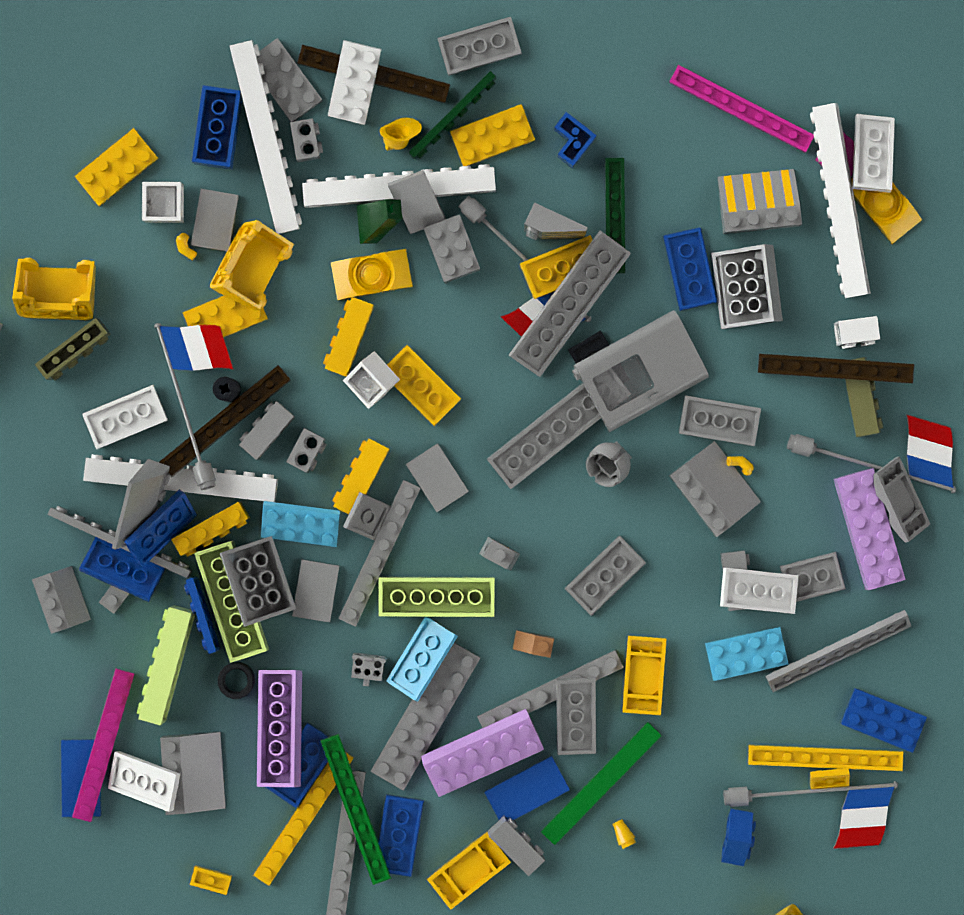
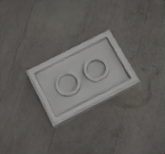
M424 170L388 183V188L393 198L401 200L402 217L410 234L446 220Z
M206 189L200 190L191 242L192 246L228 251L232 240L239 195Z
M439 444L434 445L406 464L436 512L469 492Z
M836 552L780 566L781 574L799 575L796 602L846 589Z
M301 560L294 602L296 609L293 610V617L331 622L339 565Z

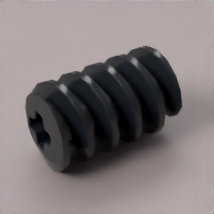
M220 377L214 382L212 388L215 397L226 402H233L240 396L241 392L239 383L229 377ZM225 386L230 389L229 393L224 390Z

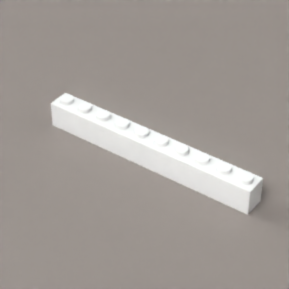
M250 40L230 45L276 233L282 234L299 230L302 219L300 213L296 214L295 206H298L295 194H291L290 187H293L291 176L286 174L285 169L288 168L286 157L282 158L281 150L284 149L281 138H277L276 131H279L277 120L272 118L271 112H274L272 100L268 101L267 93H270L268 83L263 82L262 75L265 74L263 64L258 62L257 56L260 55L258 44L254 45V42Z
M837 103L812 107L813 112L810 113L812 124H815L816 127L814 139L819 144L817 157L818 161L822 162L823 167L820 170L822 181H825L826 188L823 190L824 197L829 202L827 215L829 219H832L833 225L830 227V232L836 242L833 250L835 257H838L839 260L837 272L842 277V283H840L841 294H845V298L871 294L839 106Z
M489 164L478 165L477 169H471V166L459 167V170L453 171L452 168H441L440 172H433L432 169L424 170L436 197L496 192L494 167H490ZM403 171L402 175H394V172L383 173L381 177H375V174H366L364 178L356 179V176H345V180L329 177L326 178V181L318 182V179H308L307 183H302L304 207L361 204L394 199L388 188V183L414 173L413 171Z
M92 454L91 458H86L83 481L128 486V482L143 464H141V460L137 459L122 462L120 457H111L110 460H104L102 455ZM187 465L186 469L183 468L172 478L170 476V480L164 490L178 491L180 489L188 493L276 502L278 479H274V475L270 474L255 477L253 472H244L243 475H237L235 470L226 469L224 473H219L217 468H212L216 478V486L207 490H201L200 486H197L192 470L195 466Z

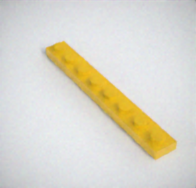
M749 745L748 765L903 771V751Z
M346 752L349 763H351L354 757ZM329 763L326 764L253 875L268 886L336 786Z

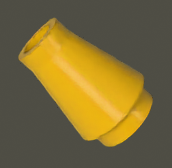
M623 819L612 824L618 845H621L622 849L636 843L635 835L627 827Z

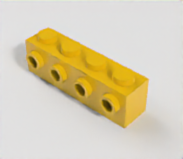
M240 501L171 540L180 556L186 554L189 557L197 552L196 548L202 545L205 548L214 543L212 539L215 537L223 538L230 534L229 530L236 526L239 529L246 525V520L250 517Z

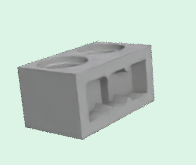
M313 118L290 122L297 162L321 159L320 153H323L322 143L317 140V135L320 134L318 123H315ZM309 126L311 128L310 133L302 135V127ZM307 145L314 146V151L311 154L304 153V148Z
M304 428L286 462L306 473L309 470L313 471L318 462L315 460L318 453L322 454L327 445L324 443L326 439ZM311 437L317 440V446L313 449L307 445V441ZM302 454L308 457V463L304 466L298 462V458Z

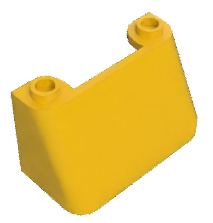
M258 220L245 222L236 233L210 283V288L255 311L263 309L267 303L264 291L279 262L288 260L292 255L294 244Z
M33 258L18 259L12 296L17 314L24 318L92 319L95 299V261L82 260L77 263V267L74 269L39 267V264Z

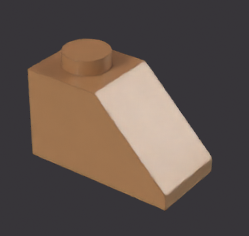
M516 630L513 649L551 658L554 637Z

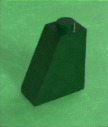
M385 199L357 206L360 244H377L403 219L400 199Z

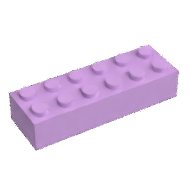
M874 468L833 479L866 590L906 580L884 503L876 496Z
M259 670L257 787H301L302 671Z
M524 709L424 754L421 758L438 797L536 754L544 750L527 710Z

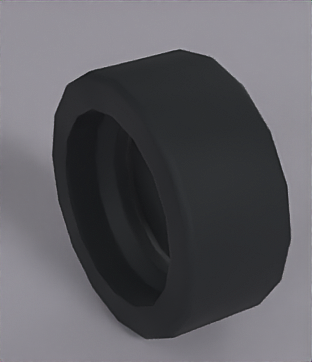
M232 662L226 665L218 676L220 691L231 699H241L247 696L255 684V675L252 669L247 664L241 662ZM233 669L242 670L247 676V685L239 692L231 691L225 684L226 675Z

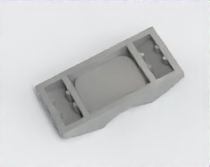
M898 456L873 474L876 496L885 504L889 512L890 525L906 543L927 528L930 522L900 456Z

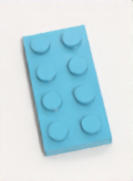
M264 501L261 537L267 538L272 536L273 539L337 547L340 511Z
M424 617L386 682L418 702L458 636L433 619Z
M780 627L705 643L713 681L788 665Z

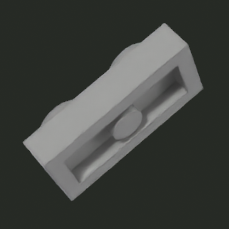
M111 585L99 603L115 614L130 593Z

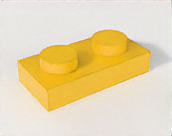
M849 768L810 772L811 789L849 786Z
M195 865L190 885L227 895L232 875Z

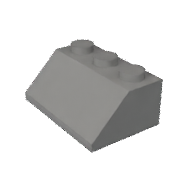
M72 566L32 579L51 634L91 620Z

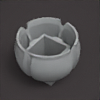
M617 441L614 443H601L589 453V457L586 460V469L590 477H595L596 483L604 487H613L621 483L628 476L631 468L630 459L632 457Z

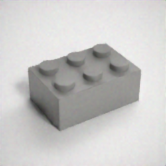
M460 214L424 228L445 284L480 271Z

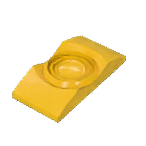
M893 182L890 193L853 189L854 199L891 244L922 220L912 204L897 189Z
M406 249L331 262L337 300L413 287Z
M628 635L623 689V713L661 715L666 638Z
M486 832L440 867L427 880L451 910L509 865L511 861L489 837L488 832Z

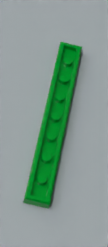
M647 722L541 830V833L555 845L662 735Z
M338 733L321 739L323 750L371 881L375 885L391 879L389 869L340 735Z

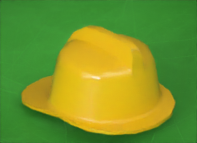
M400 118L380 128V134L383 137L386 150L406 148L409 140L417 136L421 132L422 127L419 121L413 118Z

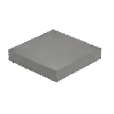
M359 492L343 527L375 541L391 506Z

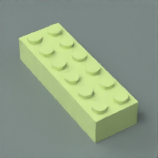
M234 541L194 553L230 663L269 650L260 622L244 627L220 556L221 552L236 548Z
M379 577V616L494 617L495 577Z
M173 605L164 611L162 618L165 621L164 627L160 628L157 636L160 642L154 648L152 658H155L154 664L149 666L147 676L150 677L149 682L144 685L142 691L144 700L142 703H139L137 714H140L139 720L157 725H162L167 720L195 614H193L191 609Z

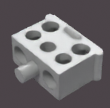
M353 653L351 678L363 679V686H369L370 680L382 681L384 663L387 660L385 656ZM356 668H360L361 671L357 672ZM369 669L370 673H366L365 670Z

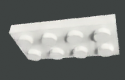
M347 40L343 41L328 116L363 125L366 124L382 49Z
M856 114L852 189L887 193L892 191L895 118Z
M154 385L82 414L96 449L168 421Z
M723 568L720 606L795 614L799 575Z
M121 751L114 752L108 789L170 812L174 810L180 773Z

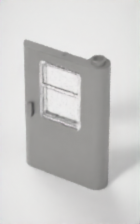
M674 310L573 365L574 370H572L576 380L580 379L583 382L609 433L709 378L707 369L681 319Z

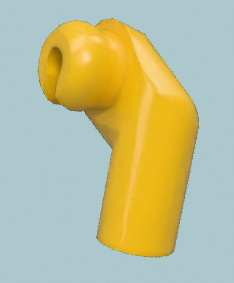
M181 233L176 238L178 251L193 261L197 256V252L188 247L189 236L186 233Z
M727 457L726 462L728 466H740L744 475L749 476L752 474L754 466L745 457Z

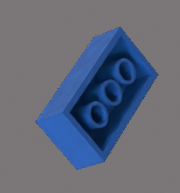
M202 86L192 162L195 165L233 170L243 99L240 90Z

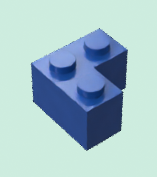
M567 112L554 127V131L567 140V143L560 150L557 157L573 168L597 136Z
M730 809L727 818L726 836L722 846V863L744 866L746 859H750L751 848H753L755 836H752V832L755 831L756 821H753L752 812Z

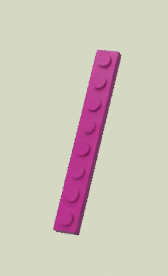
M680 65L677 66L669 82L806 153L814 138V134Z
M115 669L72 815L73 818L88 822L92 821L134 673Z

